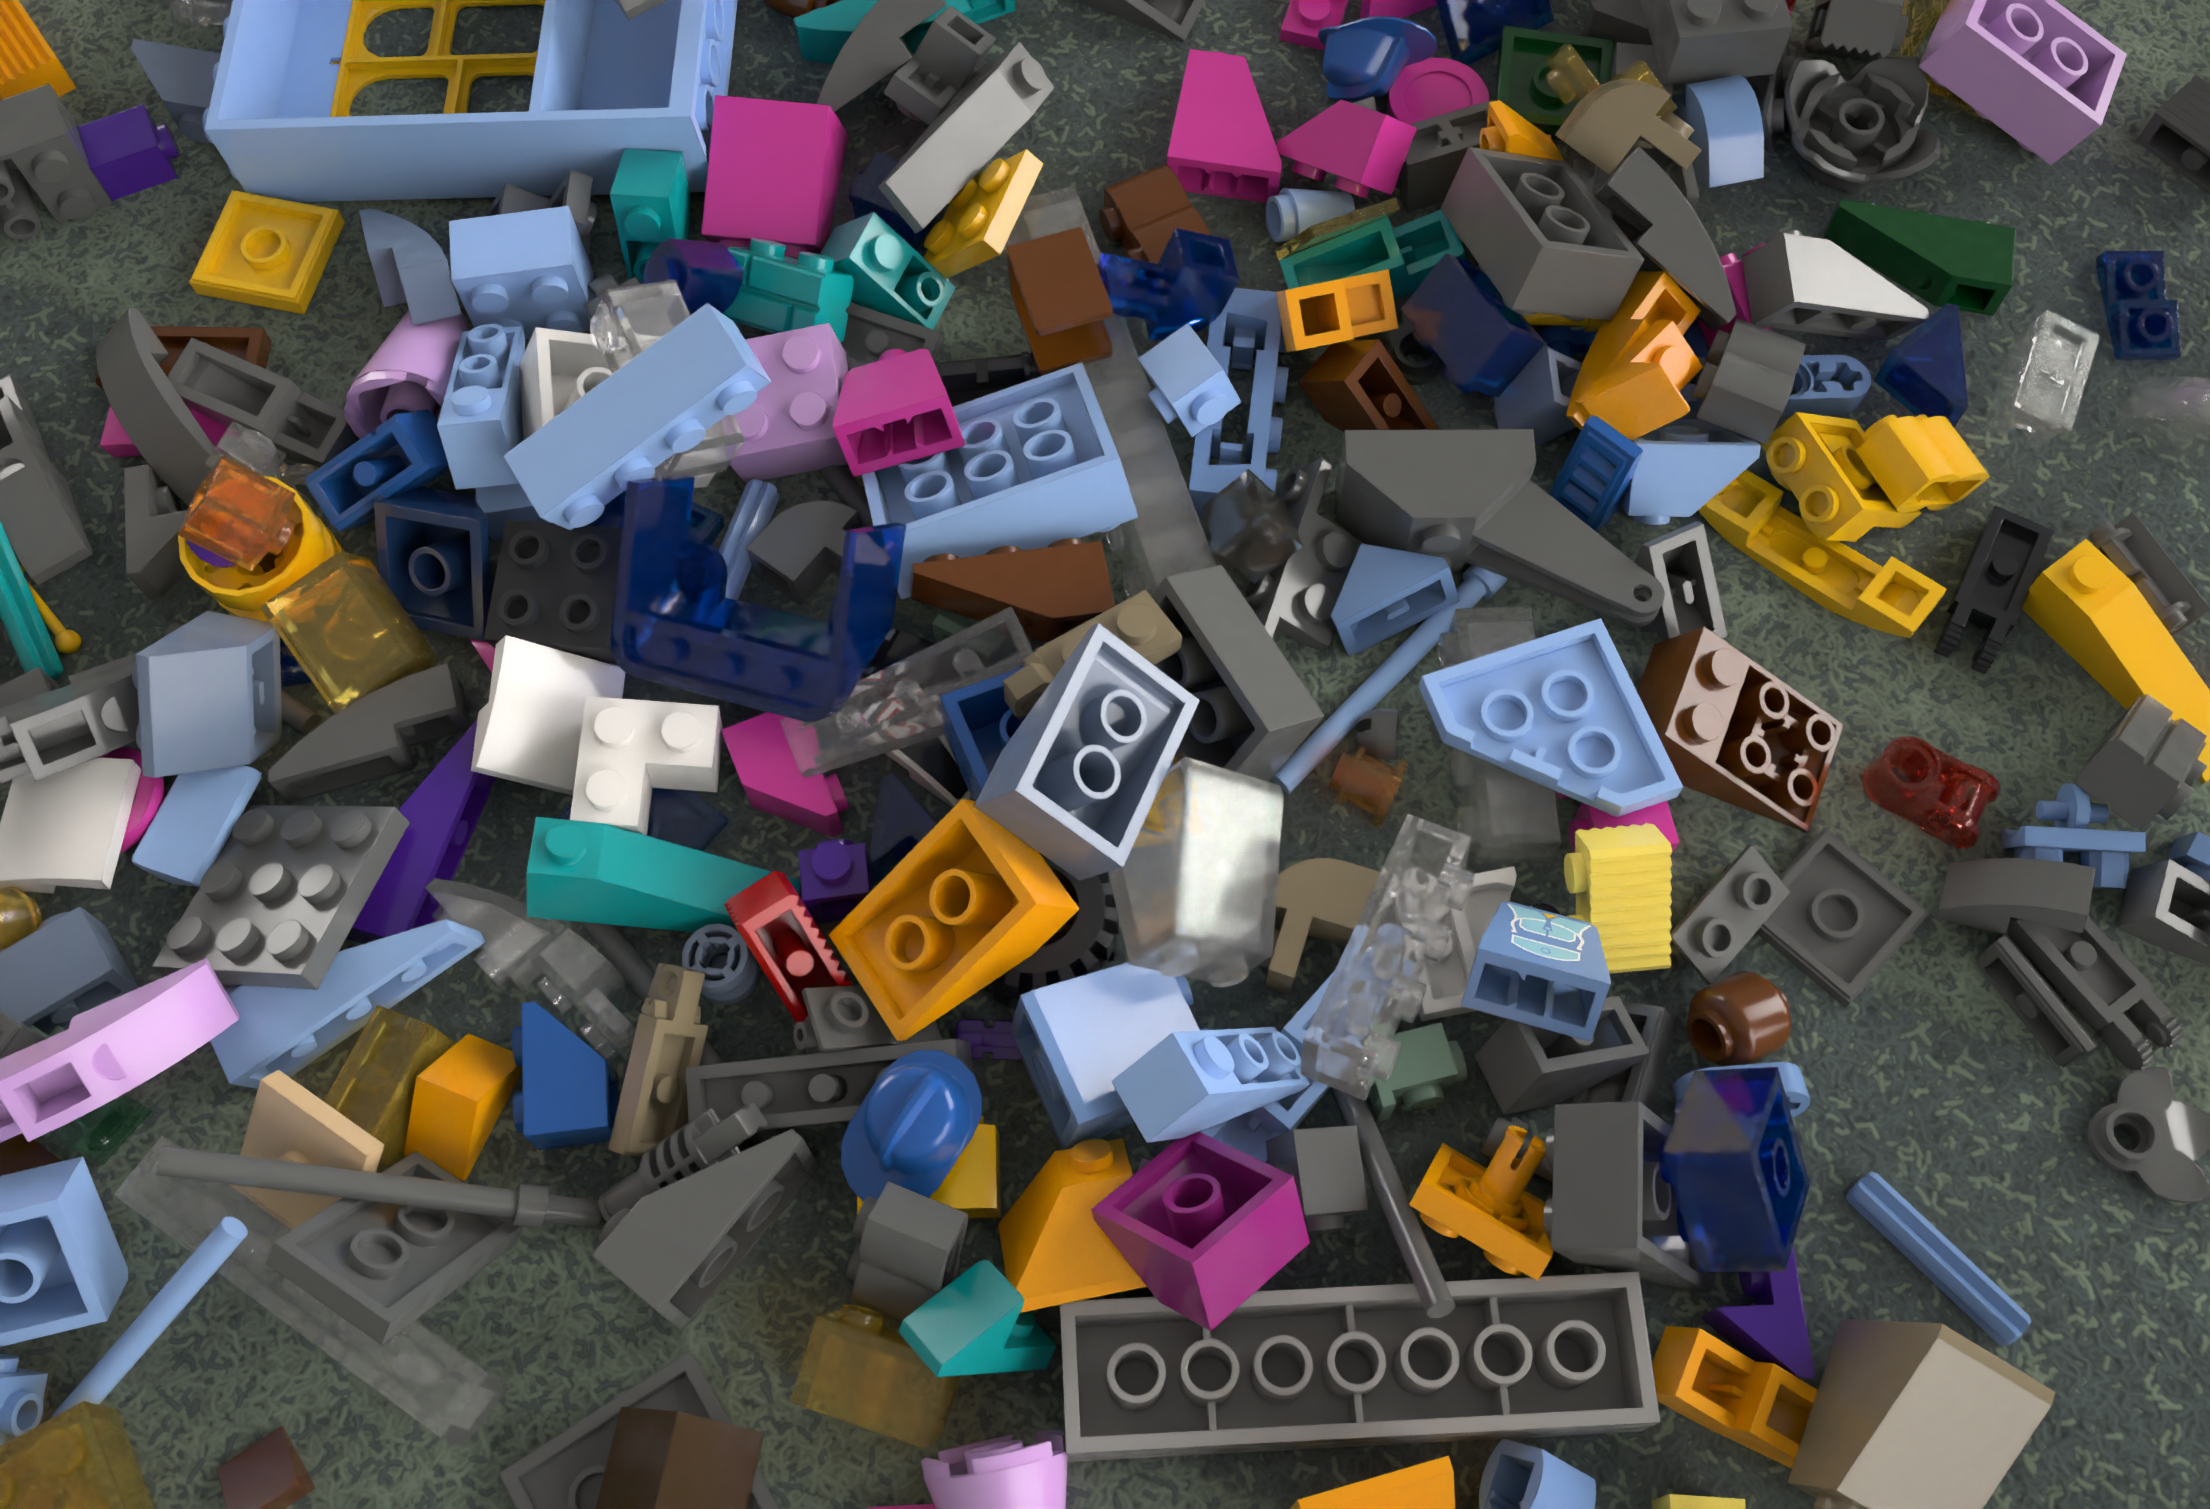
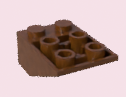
M1706 627L1655 643L1637 693L1682 785L1808 833L1844 724Z

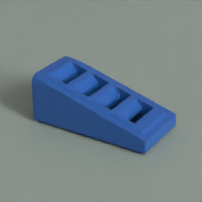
M1592 415L1585 422L1549 495L1594 531L1598 532L1619 510L1643 450L1602 419Z

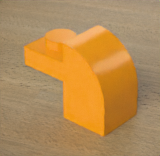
M1389 269L1276 292L1286 352L1352 340L1355 337L1399 329Z

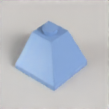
M1699 418L1676 419L1632 440L1633 443L1642 448L1643 453L1621 506L1628 516H1633L1634 521L1643 524L1662 525L1669 523L1670 517H1690L1759 459L1761 446L1751 438Z

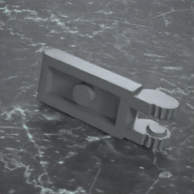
M2089 916L2083 933L2013 918L2009 922L2006 933L2087 1023L2096 1032L2100 1030L2103 1043L2130 1070H2144L2155 1060L2153 1057L2155 1052H2153V1046L2149 1045L2148 1040L2142 1037V1033L2123 1014L2126 1010L2129 1009L2132 1019L2159 1048H2172L2184 1037L2182 1035L2184 1030L2180 1026L2181 1023H2178L2176 1017L2170 1014L2171 1011L2152 992L2155 989L2154 986Z

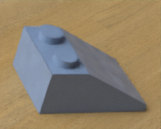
M1097 623L1090 627L1003 748L974 807L1079 881L1122 868L1200 700L1101 624Z

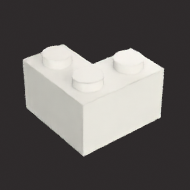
M586 696L570 820L605 823L647 836L652 788L717 792L723 734L721 732L723 727L719 706Z

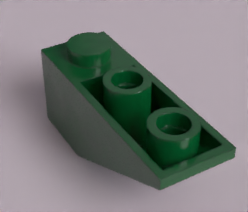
M1839 199L1824 231L1825 239L1832 241L1849 254L1937 307L1994 316L2013 286L2016 228L1994 225L1985 221H1970L1934 215L1925 211H1910L1874 205L1865 201L1856 202Z

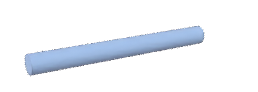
M227 1216L220 1221L52 1415V1421L59 1430L66 1433H73L78 1430L246 1238L248 1231L240 1220Z

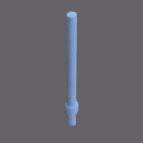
M1471 565L1463 573L1464 582L1456 589L1460 601L1428 617L1288 758L1271 780L1289 794L1349 734L1362 715L1372 710L1483 596L1486 599H1490L1507 582L1508 578Z

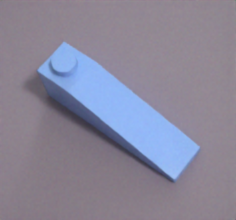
M444 919L339 951L318 990L232 985L226 989V992L239 1013V1020L210 1040L229 1084L258 1089L260 1079L276 1070H280L288 1077L293 1076L486 942L484 937L478 930Z

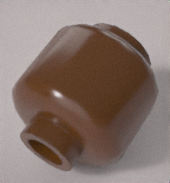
M1738 971L1698 991L1689 1004L1686 1027L1689 1040L1701 1057L1721 1067L1754 1064L1781 1049L1790 1037L1791 1017L1789 1004L1784 993L1766 978L1755 972Z

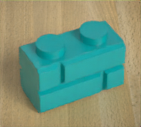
M751 238L750 247L729 246L725 250L721 278L724 281L719 286L715 309L734 322L774 334L829 323L840 343L844 341L848 320L846 308L851 303L855 279L851 274L833 270L834 258L810 252H799L798 259L785 256V244L759 238Z

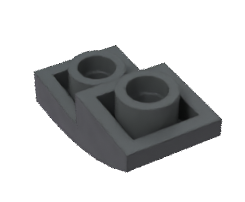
M1991 858L1951 863L1948 865L1936 919L2005 935L2011 917L2083 933L2089 914L2096 868L2066 862L2023 858Z

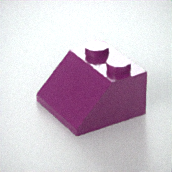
M1201 1132L1175 1140L1091 1209L1094 1221L1157 1300L1210 1331L1310 1244L1294 1176Z

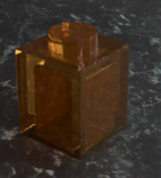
M223 455L196 489L177 535L252 571L267 552L278 555L289 540L295 522L288 519L287 515L296 493Z

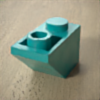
M624 148L610 191V198L628 280L636 277L639 283L649 285H686L689 266L691 197L682 151Z
M875 212L836 226L820 253L835 259L833 270L851 274L855 279L851 303L933 330L956 288Z

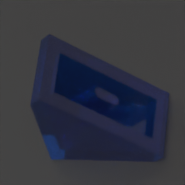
M1946 304L1890 351L1874 381L1915 416L1922 414L1927 415L1928 418L1945 416L1953 427L1956 426L1969 405L1958 305Z

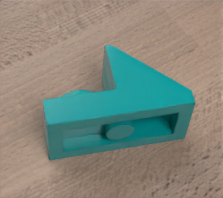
M982 1260L974 1264L903 1319L898 1331L936 1377L1046 1369L1057 1347L1053 1340L1036 1323V1318L1031 1311L1021 1312L1024 1303L1022 1295L989 1260Z

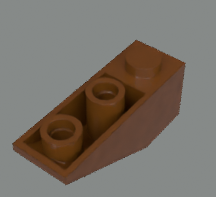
M1067 538L1055 541L1045 548L1021 550L1016 546H1002L988 551L985 555L959 558L957 555L944 553L930 556L922 563L912 564L910 581L911 599L1044 643L1058 638L1115 606L1102 541L1083 543L1080 539Z

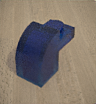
M1179 228L1174 229L1158 264L1102 253L1097 264L1098 271L1112 304V313L1121 317L1145 319L1148 338L1151 340H1164L1187 323L1195 333L1210 325L1225 308L1239 281L1230 239Z

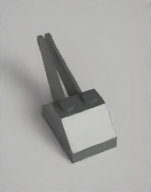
M1533 429L1345 430L1334 489L1336 522L1352 536L1362 541L1363 544L1442 557L1447 562L1451 574H1461L1472 564L1598 611L1632 627H1643L1653 622L1665 599L1664 588L1654 576L1633 562L1530 480L1536 464Z

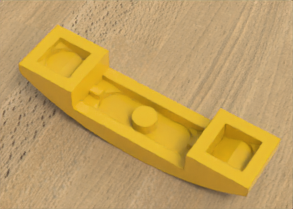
M1747 469L1698 510L1726 541L1819 605L1835 614L1875 630L1910 638L1947 590L1893 556L1882 567L1840 541H1829L1816 536L1806 526L1802 518L1780 506L1784 491Z

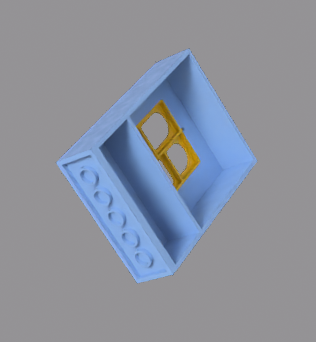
M233 0L230 16L225 18L223 23L224 43L220 61L213 68L214 88L210 106L203 113V129L208 141L215 145L227 163L232 177L239 181L246 193L294 202L497 197L505 183L540 196H553L570 169L593 177L591 195L610 194L624 148L682 151L689 192H706L715 95L728 96L738 0H667L630 20L626 18L615 0ZM475 6H544L539 45L534 53L451 54L456 18L461 9ZM431 8L434 10L428 49L424 55L378 57L369 52L365 47L364 33L367 26L377 16L398 9ZM518 75L534 77L529 111L467 113L471 86L477 78ZM413 78H445L448 80L443 114L351 116L350 106L354 97L364 87L376 81Z

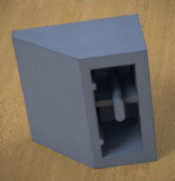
M206 611L136 654L132 680L135 688L138 690L139 723L136 730V743L141 749L143 776L157 778L248 765L279 743L282 735L279 624Z

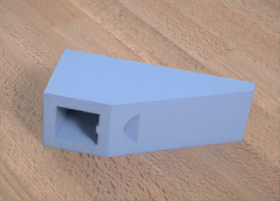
M484 324L470 331L462 332L437 423L456 490L519 483L503 456L524 441L519 364L525 353V335L522 326L503 328L497 324Z
M1275 1027L1172 1032L1111 1081L1147 1143L1187 1137L1298 1093L1310 1084L1299 1067L1301 1058L1296 1047L1284 1034L1278 1032Z

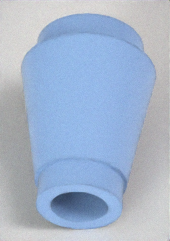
M1283 188L1279 195L1270 196L1266 204V224L1274 242L1287 241L1289 246L1340 229L1343 226H1350L1355 217L1353 198L1347 191Z

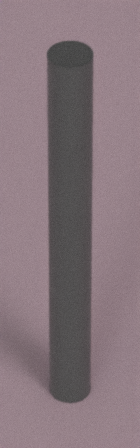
M1352 1077L1340 1079L1333 1085L1332 1092L1346 1125L1357 1126L1362 1163L1426 1313L1430 1318L1444 1317L1455 1308V1303L1413 1207L1409 1205V1198L1357 1080Z

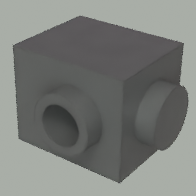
M1357 1126L1294 1129L1266 1141L1269 1165L1294 1176L1308 1234L1344 1230V1217L1369 1210Z

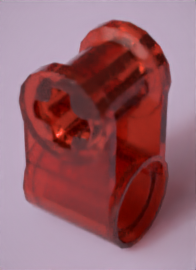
M1902 736L1891 741L1865 768L1862 776L1863 789L1872 802L1919 826L1923 832L1958 849L1975 846L1980 835L1977 823L1986 804L1995 802L2001 789L1999 782L1987 771L1974 765L1966 764L1931 746L1923 739L1914 736ZM1891 767L1898 768L1905 773L1909 783L1900 780L1894 774Z

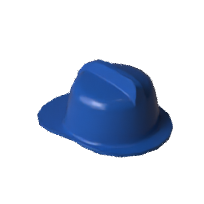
M1374 16L1362 18L1340 26L1322 28L1317 35L1320 42L1325 46L1322 73L1328 80L1327 96L1334 101H1356L1373 96L1374 98L1384 97L1391 89L1404 66L1422 62L1432 57L1437 49L1435 36L1426 28L1412 21L1396 17Z
M918 1050L898 1058L875 1082L851 1119L841 1142V1166L847 1183L863 1202L868 1196L878 1199L888 1181L928 1198L941 1186L972 1139L981 1119L982 1094L975 1075L960 1059L940 1050Z

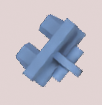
M2073 783L2062 785L2055 801L2039 800L2036 804L2037 819L2054 820L2055 827L2021 826L2019 830H2001L2002 849H2014V858L2063 862V852L2080 853V865L2096 868L2093 889H2125L2129 870V854L2146 851V832L2087 829L2089 822L2106 823L2109 817V809L2107 804L2090 803L2088 793Z

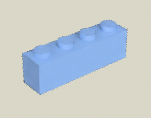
M706 303L503 457L540 518L568 530L583 527L598 519L604 512V505L623 491L636 489L648 482L653 477L655 468L675 453H682L697 446L704 439L706 430L726 415H734L747 409L756 400L757 392L772 381L735 323L709 303Z

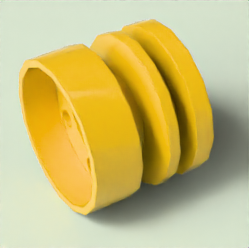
M248 474L223 480L203 492L185 514L178 535L180 560L196 584L208 595L216 599L219 605L227 610L230 615L279 624L280 634L302 630L322 619L342 597L348 577L346 552L332 531L314 514L310 506L296 490L276 478ZM209 502L227 503L241 510L252 521L257 533V542L242 563L229 568L213 566L201 560L190 549L185 538V527L200 506Z

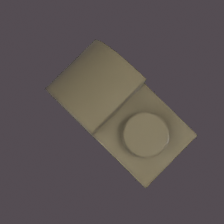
M1634 79L1614 80L1593 89L1577 104L1555 134L1608 175L1613 173L1639 137L1686 170L1702 151L1688 140L1694 132L1690 125L1667 109L1660 118L1656 116L1671 95L1647 82Z
M1332 858L1304 860L1282 871L1271 882L1264 893L1258 917L1259 921L1281 927V930L1268 927L1257 961V965L1269 968L1264 988L1290 995L1308 936L1354 949L1362 941L1382 872Z

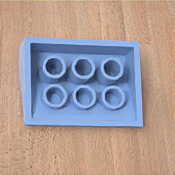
M1082 362L952 407L964 437L965 446L862 475L876 540L901 600L911 596L912 564L922 563L930 556L944 553L954 554L959 558L980 556L1002 546H1016L1021 550L1045 548L1061 539H1078L1095 532L1110 531L1121 523L1139 518L1119 454Z

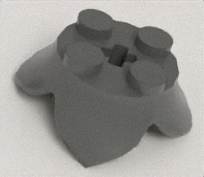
M1884 57L1866 63L1856 73L1847 78L1841 76L1834 64L1825 60L1795 58L1787 76L1784 104L1791 130L1790 152L1798 160L1799 165L1819 182L1834 189H1840L1849 195H1860L1867 191V189L1878 188L1889 180L1906 177L1935 162L1941 152L1940 140L1932 130L1920 128V121L1928 105L1929 87L1924 71L1918 67L1920 63L1919 57Z

